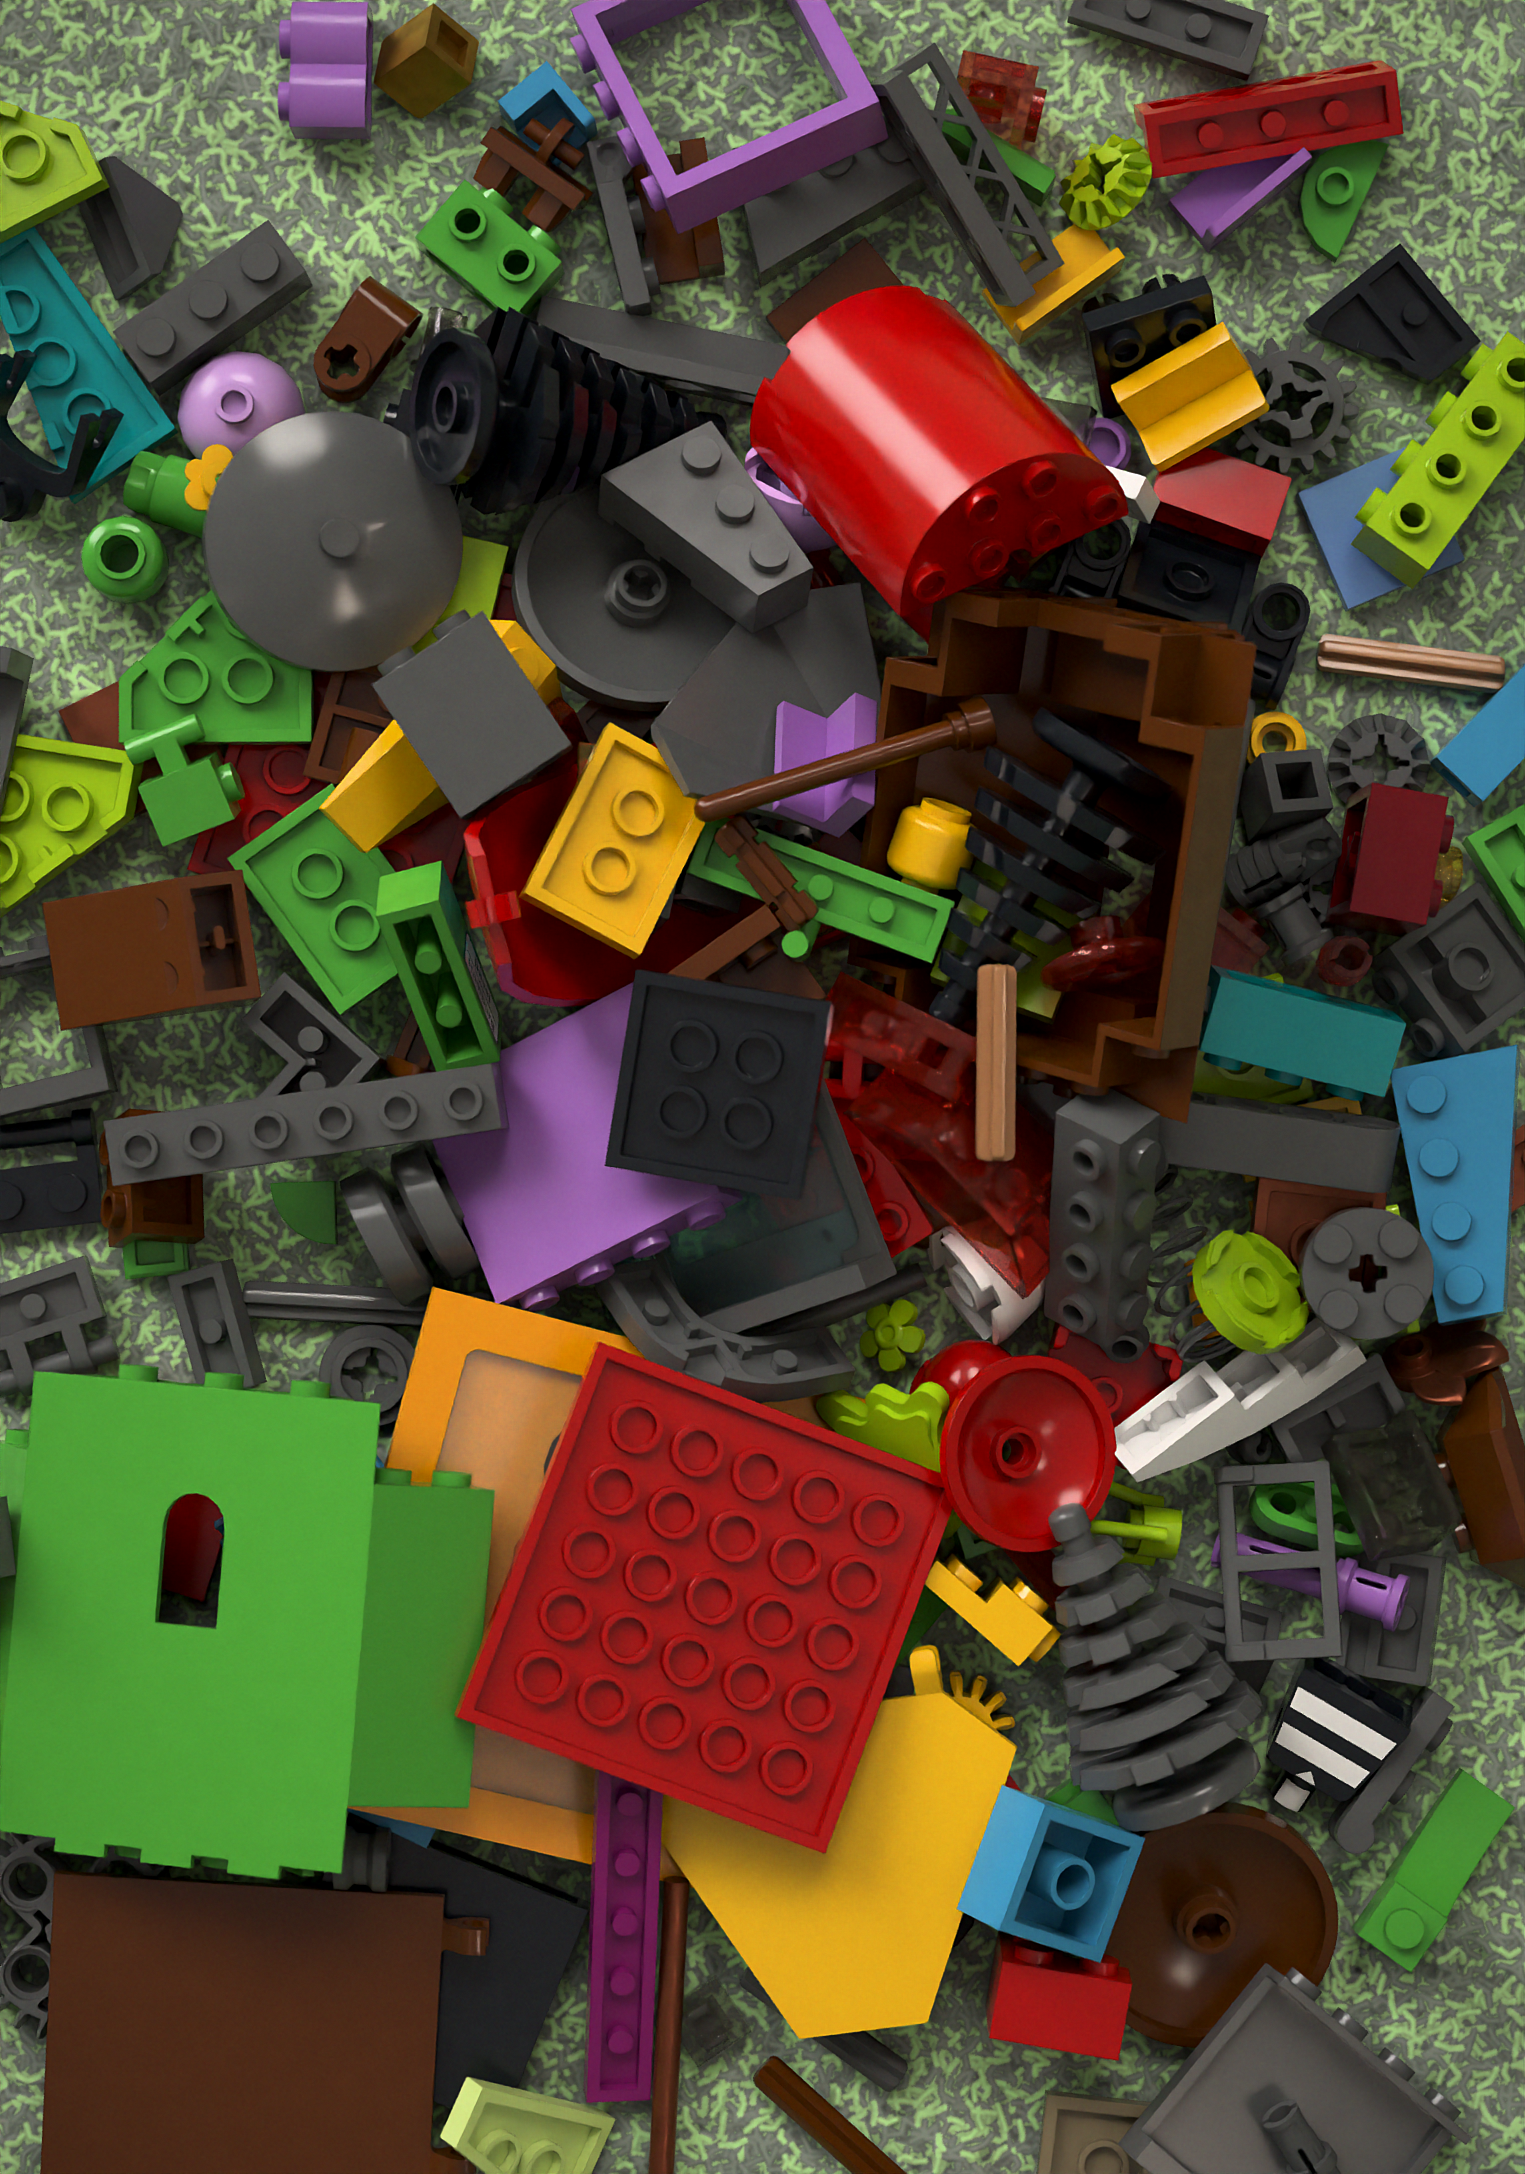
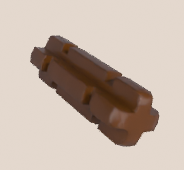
M743 815L732 818L715 834L716 843L729 858L733 855L738 858L739 862L735 866L768 906L774 903L779 910L774 914L785 928L790 932L801 929L819 912L818 905L805 889L800 892L796 890L794 885L798 883L797 879L767 842L763 841L759 844L756 841L755 837L759 833L749 820Z

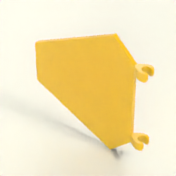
M935 1645L917 1646L910 1655V1668L916 1694L882 1699L825 1854L663 1794L661 1842L799 2039L923 2024L929 2020L963 1912L958 1910L957 1906L1001 1786L1006 1783L1017 1749V1745L943 1691L939 1650Z

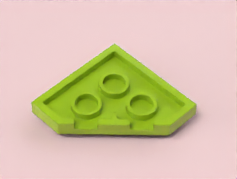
M0 100L1 244L110 186L85 132L77 124L55 117L52 120L24 111L17 105Z
M18 734L0 818V918L134 819L139 792L138 786L140 785L144 762L133 765L124 750Z

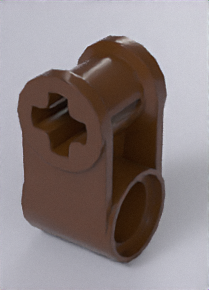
M369 276L352 294L339 319L318 345L314 354L313 367L321 391L329 399L338 403H351L361 399L370 390L388 363L402 351L406 345L402 338L406 336L410 339L415 333L423 318V313L373 277ZM350 357L353 358L356 375L352 377L349 374L343 373L337 380L334 379L331 363L335 360L338 363L344 364Z

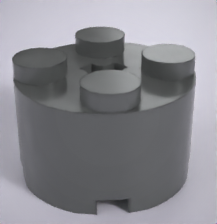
M1355 1207L1332 1214L1322 1221L1309 1235L1298 1260L1299 1287L1304 1301L1306 1300L1310 1310L1328 1327L1353 1338H1384L1405 1329L1420 1317L1433 1288V1259L1424 1238L1404 1218L1381 1209ZM1368 1254L1370 1263L1382 1268L1381 1277L1372 1279L1371 1289L1363 1291L1360 1282L1350 1280L1348 1276L1349 1269L1358 1267L1360 1256Z

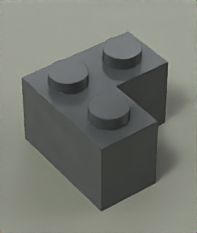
M285 972L241 1019L288 1062L287 1066L258 1098L369 1082L386 1063V1060L293 976Z

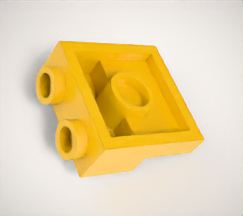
M953 1553L944 1562L935 1555L925 1585L1017 1666H1020L1027 1657H1030L1035 1663L1038 1662L1060 1637L1061 1633L1057 1630V1627L1043 1615L1050 1606L1018 1576L1008 1585L997 1575L980 1594L977 1590L984 1582Z

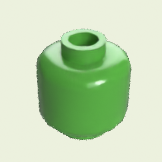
M119 516L106 519L91 530L83 544L81 561L84 574L100 594L113 602L123 604L143 602L156 594L167 579L169 568L167 548L153 528L137 518Z

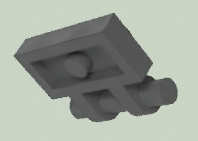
M81 1256L0 1283V1352L7 1351L12 1368L0 1372V1399L19 1392L24 1397L32 1395L34 1371L93 1375L98 1373V1366L120 1359L118 1345L113 1335L90 1342L84 1330L83 1324L107 1316L87 1256ZM61 1332L67 1350L35 1360L28 1342Z

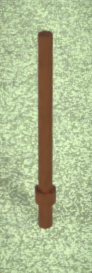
M680 1876L664 1878L648 2174H674L690 1888L688 1879Z

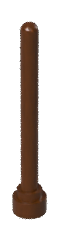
M976 696L954 703L952 711L944 713L941 722L701 797L694 805V814L701 822H713L949 746L954 751L964 749L970 754L986 749L987 744L990 746L996 745L997 733L995 722L986 701L981 696Z

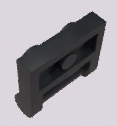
M92 1108L72 1110L71 1117L0 1125V1150L74 1142L77 1152L76 1161L0 1169V1234L101 1222L100 1210L104 1193L95 1115Z

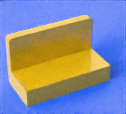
M1073 224L1051 240L1065 264L1032 285L1036 294L1016 307L997 305L987 287L982 290L981 295L1017 344L1020 345L1118 274L1125 260V256L1120 249L1116 247L1110 251L1095 230L1081 229ZM1036 251L1019 263L1024 272L1042 258L1038 251Z
M1224 322L1219 323L1111 385L1118 404L1138 431L1152 464L1159 472L1170 468L1269 411V404L1246 356Z

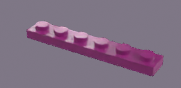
M595 1769L583 2091L587 2103L645 2101L651 2098L663 1794Z

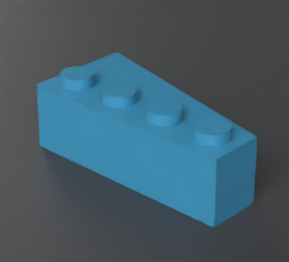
M1517 1044L1396 1068L1391 1073L1390 1078L1401 1126L1420 1231L1433 1259L1434 1282L1432 1292L1438 1323L1442 1326L1507 1315L1518 1078L1520 1071V1050Z

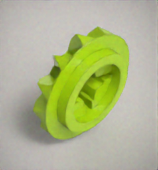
M1113 134L1103 146L1091 142L1088 155L1082 160H1072L1075 169L1073 174L1065 177L1060 182L1065 194L1062 196L1059 205L1072 223L1081 229L1100 230L1114 225L1125 218L1139 204L1148 189L1152 176V163L1148 152L1133 137L1124 140ZM1106 174L1105 184L1103 185L1105 193L1102 194L1097 188L1101 185V177Z

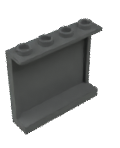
M1265 1963L1119 2141L1118 2145L1150 2174H1288L1286 2172V2165L1288 2163L1270 2133L1266 2132L1261 2121L1264 2114L1271 2107L1290 2099L1298 2103L1303 2116L1318 2139L1331 2145L1337 2155L1336 2166L1341 2174H1421L1452 2135L1465 2145H1467L1472 2137L1454 2123L1461 2114V2111L1432 2087L1423 2096L1408 2083L1415 2072L1386 2047L1377 2056L1362 2043L1369 2032L1339 2007L1330 2016L1316 2004L1315 2001L1322 1991L1293 1967L1284 1976Z

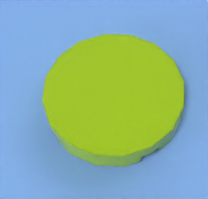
M1234 1230L1222 1231L1197 1252L1193 1263L1194 1292L1201 1308L1218 1332L1240 1349L1259 1355L1279 1352L1304 1331L1309 1315L1308 1303L1306 1300L1301 1303L1300 1295L1297 1291V1288L1300 1286L1297 1269L1281 1249L1263 1236L1249 1231L1243 1235L1233 1233Z

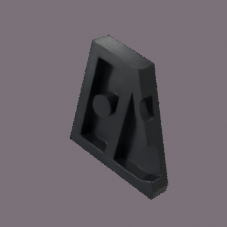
M1401 244L1393 248L1303 323V326L1309 333L1428 386L1481 342Z

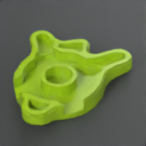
M934 1382L922 1383L911 1395L884 1383L876 1384L865 1396L866 1404L845 1390L824 1393L817 1401L816 1409L818 1414L836 1433L941 1473L940 1442L950 1400L946 1390L939 1384ZM952 1509L942 1539L951 1537L962 1524L954 1509Z

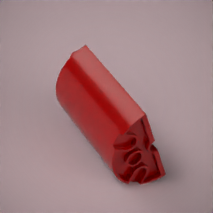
M886 286L866 290L837 302L818 314L786 344L791 353L780 366L773 380L766 377L763 378L753 404L750 420V445L900 617L998 574L1006 565L1009 554L1015 550L1026 549L1034 558L1129 515L1124 490L1112 472L952 304L945 299L941 300L924 294L919 287Z

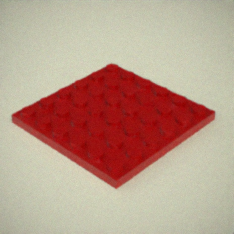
M596 1341L454 1716L825 1854L953 1509L944 1489L941 1473Z

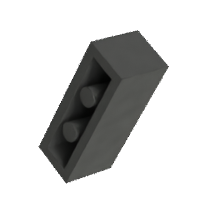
M267 220L113 331V334L158 396H161L211 357L221 353L313 285L303 266L270 221Z

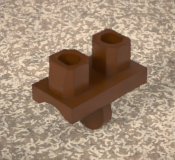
M565 117L552 130L535 118L530 120L523 134L540 146L538 151L504 126H500L498 129L490 127L480 142L488 149L482 156L473 179L487 190L494 189L502 197L506 196L521 173L531 179L539 187L522 211V214L546 232L554 231L570 215L572 210L584 209L595 193L553 163L557 158L571 169L576 170L585 157L582 152L567 142L574 131L575 125Z

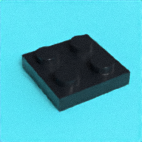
M1154 519L1151 520L1150 524L1139 520L1115 599H1118L1117 608L1183 622L1224 621L1228 624L1227 629L1236 630L1241 634L1261 556Z

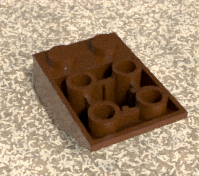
M242 869L172 878L42 903L61 1031L251 1006L261 998Z

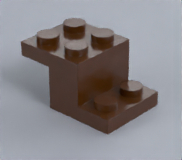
M766 904L668 972V974L827 1000V995L803 961L794 962L786 956L782 948V941L785 936L782 933L781 925Z

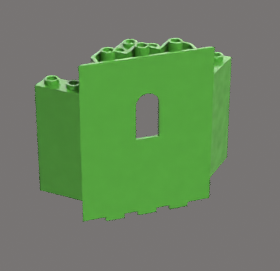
M119 1364L118 1376L34 1371L29 1430L6 1429L5 1440H0V1497L7 1496L16 1567V1575L0 1578V1831L55 1838V1852L104 1858L108 1855V1847H115L114 1854L138 1858L143 1863L193 1868L196 1858L201 1859L200 1864L202 1866L227 1869V1873L281 1879L282 1869L299 1876H314V1870L342 1874L347 1806L469 1808L476 1724L454 1716V1713L483 1640L495 1490L471 1485V1473L434 1470L432 1471L431 1482L411 1481V1470L376 1467L381 1404L354 1401L352 1398L330 1395L331 1383L291 1380L290 1392L243 1387L244 1375L233 1373L205 1372L204 1384L180 1383L158 1379L159 1367L147 1365ZM198 1493L209 1497L218 1505L223 1515L224 1541L216 1628L158 1622L167 1520L170 1510L175 1503L188 1494Z

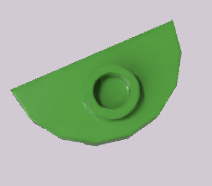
M1367 140L1334 146L1321 154L1305 175L1298 200L1302 225L1309 235L1313 247L1334 263L1338 259L1389 146L1387 143Z

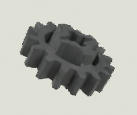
M1292 336L1287 349L1284 351L1279 350L1273 338L1266 339L1263 345L1264 357L1261 359L1249 349L1244 352L1256 379L1264 373V383L1267 389L1265 398L1269 404V410L1277 405L1283 393H1286L1290 402L1301 401V403H1308L1301 407L1295 420H1291L1287 411L1276 412V410H1272L1233 431L1238 432L1240 435L1232 450L1233 453L1239 455L1251 449L1256 453L1253 460L1254 465L1263 467L1267 460L1276 462V472L1282 475H1286L1291 463L1296 462L1304 476L1310 474L1314 469L1313 456L1315 455L1327 464L1333 461L1337 454L1330 441L1346 444L1353 434L1346 426L1341 424V421L1353 420L1359 414V407L1344 403V398L1352 394L1356 389L1355 381L1339 382L1337 378L1345 362L1339 358L1328 365L1324 363L1321 358L1325 345L1320 342L1313 347L1310 354L1302 352L1299 336ZM1293 367L1310 373L1318 382L1311 383L1296 375ZM1330 408L1329 420L1324 432L1313 441V429L1310 423L1313 415ZM1262 430L1271 432L1282 438L1285 447L1268 442L1257 432Z

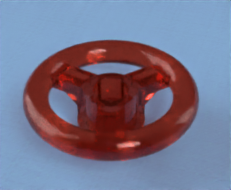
M1116 915L1090 918L1078 922L1068 929L1073 951L1067 952L1048 962L1042 968L1039 978L1041 984L1046 989L1055 992H1076L1114 985L1146 974L1160 966L1164 962L1166 943L1161 939L1150 936L1124 938L1120 918Z

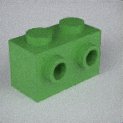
M464 179L415 236L419 250L492 312L498 307L505 311H508V308L511 307L529 316L541 302L542 295L546 296L564 275L562 261L557 258L562 249L549 235L537 226L533 225L526 231L511 219L509 215L514 209L494 189L487 190L485 187L478 191Z

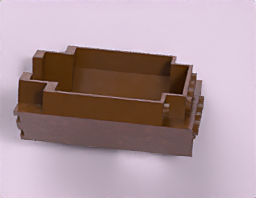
M971 585L934 602L927 656L886 657L876 742L941 722L943 714L952 711L954 703L981 696L988 704L995 722L997 742L994 747L1042 771L1061 783H1064L1071 771L1072 760L1035 735L1032 729V721L1040 706L1098 737L1175 786L1170 798L1162 805H1153L1145 802L1116 785L1109 786L1097 802V805L1130 824L1137 831L1148 836L1167 851L1155 864L1144 947L1139 958L1128 967H1119L1111 963L1104 956L1099 945L1098 927L1101 908L1097 911L1053 1025L1016 1012V1083L1034 1085L1039 1084L1040 1081L1054 1085L1053 1094L1069 1099H1074L1080 1093L1107 1095L1111 1088L1159 1112L1162 1117L1187 1124L1257 646L1252 642H1244V636L1236 630L1227 629L1228 624L1224 621L1183 622L1117 608L1118 599L1095 596L1069 598L1055 595L1051 591L1002 586V589H992ZM950 746L875 770V804L866 813L859 867L901 882L903 876L892 870L887 863V852L902 810L908 806L920 805L924 797L949 802L971 813L969 822L978 830L981 829L1022 852L1027 848V843L976 810L974 803L978 786L991 789L1042 818L1046 816L1049 810L985 769L983 761L986 749L969 754L964 749L954 751ZM1079 829L1075 837L1103 854L1102 856L1108 858L1110 846ZM974 856V859H973V862H972V865H971V868H970L971 871L973 870V867H974V865H975V863H976V860L981 861V860L978 859L976 856ZM1060 863L1058 864L1055 872L1070 880L1069 882L1085 890L1102 904L1103 886ZM939 889L937 896L954 901L955 905L953 908L957 909L963 894L958 889ZM946 928L932 965L851 935L847 964L872 970L871 979L884 983L878 1034L901 1041L904 1040V1035H913L918 1046L935 1050H950V1055H952L951 1063L953 1065L976 1070L977 999H975L970 1008L972 1010L964 1026L958 1031L948 1030L939 1026L931 1019L928 1013L929 1006L938 991H943L945 988L931 983L930 974L949 929Z

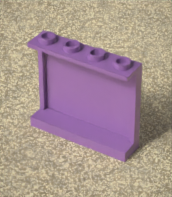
M634 982L501 1051L500 1061L493 1064H500L509 1129L432 1140L448 1183L465 1215L463 1221L494 1300L498 1304L533 1313L545 1310L560 1300L559 1292L577 1283L579 1286H589L603 1281L614 1274V1264L632 1255L637 1259L654 1255L670 1245L668 1237L688 1227L690 1230H700L712 1226L726 1217L725 1208L743 1200L740 1191L732 1188L605 1166Z

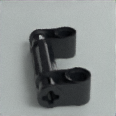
M1120 518L1104 525L1114 530L1118 536L1119 549L1116 555L1105 560L1095 559L1084 548V535L1071 540L1062 565L1058 564L1048 591L1054 592L1055 595L1069 596L1071 598L1095 596L1115 599L1118 590L1116 583L1131 545L1130 530L1123 519ZM1282 582L1269 585L1255 596L1249 606L1241 631V635L1244 636V642H1252L1257 646L1254 670L1268 676V679L1253 674L1250 695L1265 700V707L1273 711L1281 699L1296 660L1294 656L1310 616L1309 601L1303 591L1293 584ZM1279 595L1291 600L1296 610L1295 622L1291 628L1279 631L1272 629L1263 620L1262 608L1267 598Z

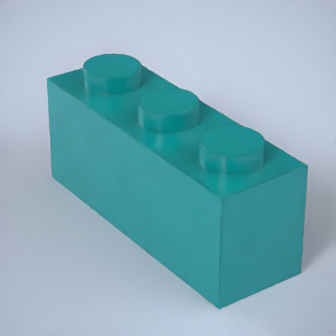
M1210 965L1208 986L1212 988L1208 1015L1202 1020L1198 1047L1199 1051L1205 1052L1204 1061L1230 1070H1240L1242 1062L1266 1068L1264 1073L1266 1077L1289 1085L1301 1086L1304 1077L1327 1083L1325 1088L1327 1092L1354 1101H1362L1364 1093L1385 1097L1406 1027V1023L1394 1011Z

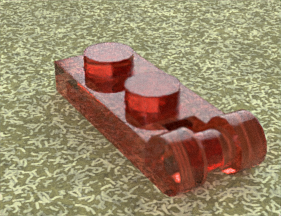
M840 972L826 998L827 1001L835 1002L829 1040L956 1104L965 1088L960 1082L971 1061L977 1063V1039L856 978ZM939 1044L949 1049L938 1069L935 1070L929 1067L928 1064Z

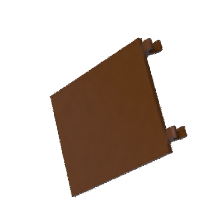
M56 1870L53 1886L40 2174H476L477 2167L451 2146L435 2148L432 2145L441 1960L443 1950H450L464 1955H486V1946L489 1945L490 1919L481 1917L445 1918V1894L400 1891L373 1892L368 1889L351 1888L348 1890H335L333 1887Z

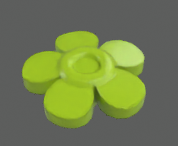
M900 1299L893 1303L891 1307L887 1303H883L869 1309L866 1313V1322L875 1331L868 1330L861 1335L860 1349L865 1357L878 1358L879 1365L884 1371L898 1372L902 1370L906 1364L905 1352L917 1354L924 1347L926 1336L923 1329L911 1326L918 1316L916 1305L911 1301Z

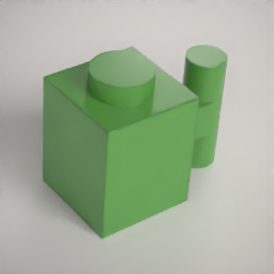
M196 713L124 741L126 753L133 765L156 757L162 773L145 779L138 786L162 847L235 819L241 811L238 800L245 798L244 789L235 767L231 762L222 765L217 751L193 761L189 760L184 745L206 737L201 720Z

